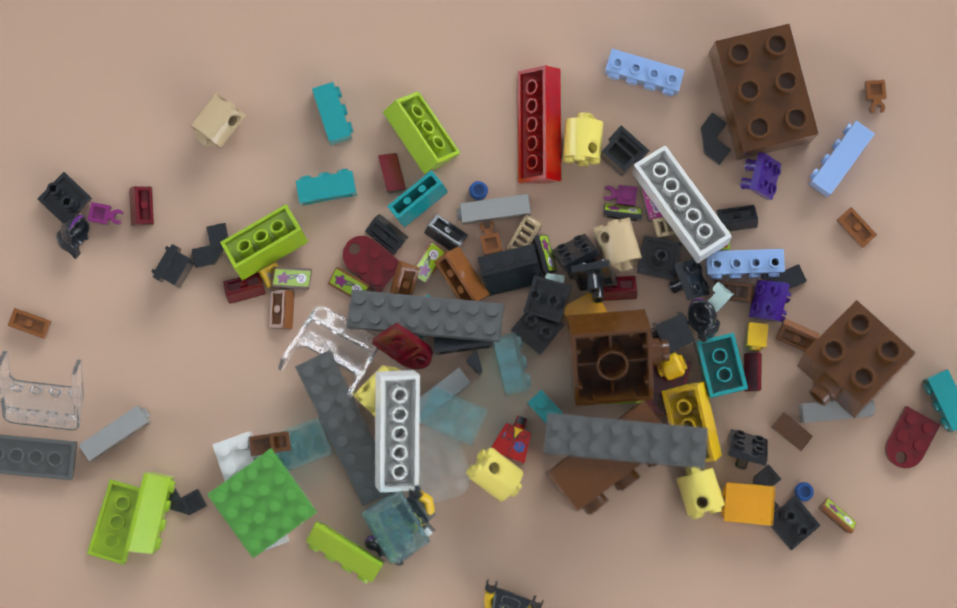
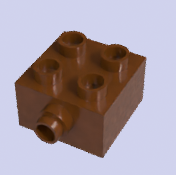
M856 300L804 352L797 366L814 381L809 394L818 404L825 406L835 400L855 419L908 364L916 352Z
M645 309L567 316L571 387L575 406L654 400L653 366L661 365V362L670 361L668 340L659 341L658 338H651V326Z

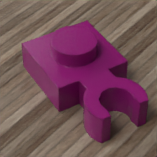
M618 185V190H615L612 186H605L604 190H609L611 196H604L603 200L611 201L616 199L617 205L635 207L638 187Z
M91 202L87 221L108 225V221L111 220L114 224L121 225L122 222L116 220L115 216L117 214L123 215L124 212L119 209L111 211L110 205Z

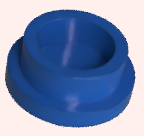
M481 181L472 183L469 188L470 196L475 200H483L488 194L487 185Z
M801 482L795 486L794 495L800 501H808L813 497L814 490L809 483Z

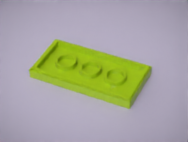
M112 479L109 480L87 552L88 555L122 565L126 564L129 551L125 549L140 487Z

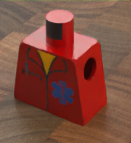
M517 415L513 425L505 423L491 447L501 455L524 464L531 436L530 432L524 430L528 419Z

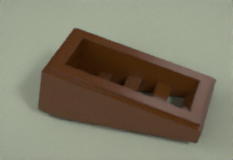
M715 280L714 286L718 282L722 283L727 289L728 286H732L731 292L734 295L728 301L752 304L754 284ZM736 287H740L739 297H735ZM744 288H747L746 298H743Z

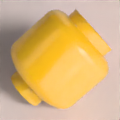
M676 352L670 353V361L661 362V365L657 366L660 376H665L667 380L683 376L685 369H687L684 357Z

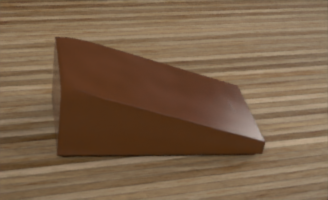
M782 412L771 426V429L800 451L805 448L813 437L785 412Z

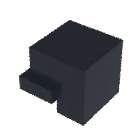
M621 125L608 139L610 143L601 151V159L622 177L633 164L642 160L650 150Z
M171 244L170 247H165V254L156 269H152L151 272L154 274L152 277L160 282L165 280L180 289L194 266V261L180 253L182 249Z
M680 311L677 312L676 316L661 323H652L651 337L658 338L659 341L668 340L670 352L695 342L688 326V319Z

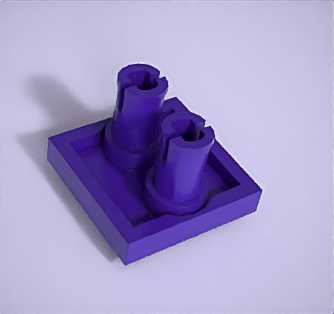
M758 152L757 160H746L745 163L749 165L745 164V170L754 172L752 178L743 177L741 179L745 183H740L741 189L752 190L766 200H773V196L777 191L778 176L781 174V163L766 153Z
M758 280L748 317L779 322L785 321L786 317L782 315L787 316L784 306L791 300L787 298V296L791 297V293L788 292L790 284Z

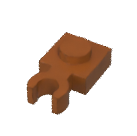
M885 80L865 81L866 101H872L869 107L870 113L873 114L875 112V106H878L880 113H883L885 105L881 100L887 98Z
M490 220L491 226L488 229L483 227L482 222L480 223V230L485 233V235L480 236L484 256L503 251L499 232L493 233L494 222Z

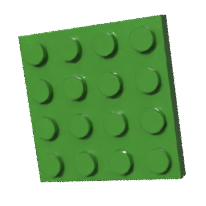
M272 448L207 494L252 558L259 555L318 512Z

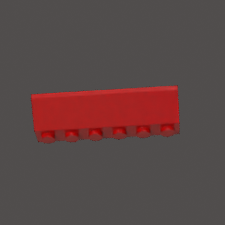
M544 65L518 71V183L548 184L560 182L561 69Z

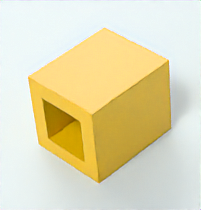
M747 323L744 347H749L750 351L758 352L766 348L769 324Z

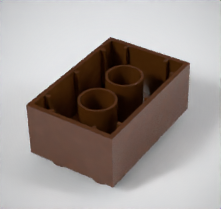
M790 24L714 42L709 55L737 160L757 156L758 152L770 153L807 144L819 134Z
M646 401L636 404L616 419L662 424ZM567 456L548 470L546 474L574 511H579L583 508L586 514L591 515L608 502V499L603 494L604 491L612 485L618 491H623L640 478L635 468L641 463ZM646 463L648 467H655L656 465H658Z

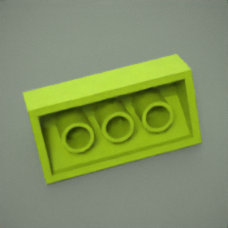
M419 91L396 99L383 111L388 122L392 125L398 137L402 140L424 174L438 169L460 154V151Z
M285 204L220 243L243 281L309 241L289 207Z
M154 471L144 473L126 551L153 554L160 550L162 544L160 535L161 531H164L167 520L164 518L166 512H169L171 507L169 498L170 494L175 490V476Z
M321 521L315 523L306 540L309 543L308 547L317 553L319 550L326 554L324 556L326 559L333 563L338 561L342 564V569L348 573L354 571L358 574L357 578L366 584L368 581L371 583L374 581L385 561Z

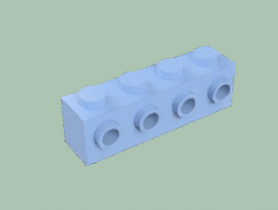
M612 49L604 74L608 75L607 77L612 80H626V83L636 86L639 84L643 85L647 90L655 91L656 89L662 91L664 95L673 96L679 92L685 70Z
M855 121L852 125L849 123L845 127L843 138L841 140L838 138L834 142L832 153L830 155L827 153L820 162L823 164L819 170L816 168L809 177L812 179L809 185L825 197L832 194L875 135V133L858 121Z
M784 249L717 251L705 258L706 276H711L713 280L722 279V276H730V279H739L741 275H749V278H760L761 274H768L769 278L780 277V273L785 272ZM772 259H776L777 266L772 264Z

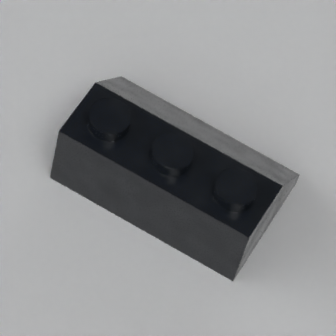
M534 244L478 257L481 275L485 287L490 294L489 296L529 287L532 285L534 275L543 277Z
M433 337L436 355L493 347V342Z

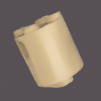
M215 92L190 126L194 129L195 139L207 148L208 146L215 145L221 149L246 117V114L239 109L235 110V104L228 99L224 102V98Z
M630 218L619 221L618 219L607 222L608 225L605 227L601 225L593 228L602 259H609L612 267L616 268L618 273L633 269L635 261L642 258Z

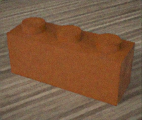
M460 247L446 252L434 262L457 299L482 301L490 295Z

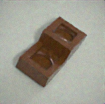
M289 431L248 437L250 456L262 455L271 448L275 453L291 450Z

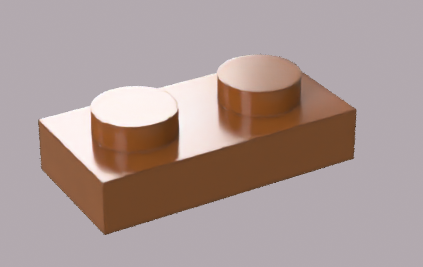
M852 207L836 220L861 248L865 247L877 236Z
M14 308L7 326L45 339L52 321Z

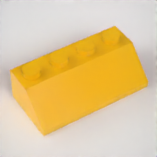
M706 382L690 383L661 391L669 425L708 428L705 462H712L720 458L722 453Z

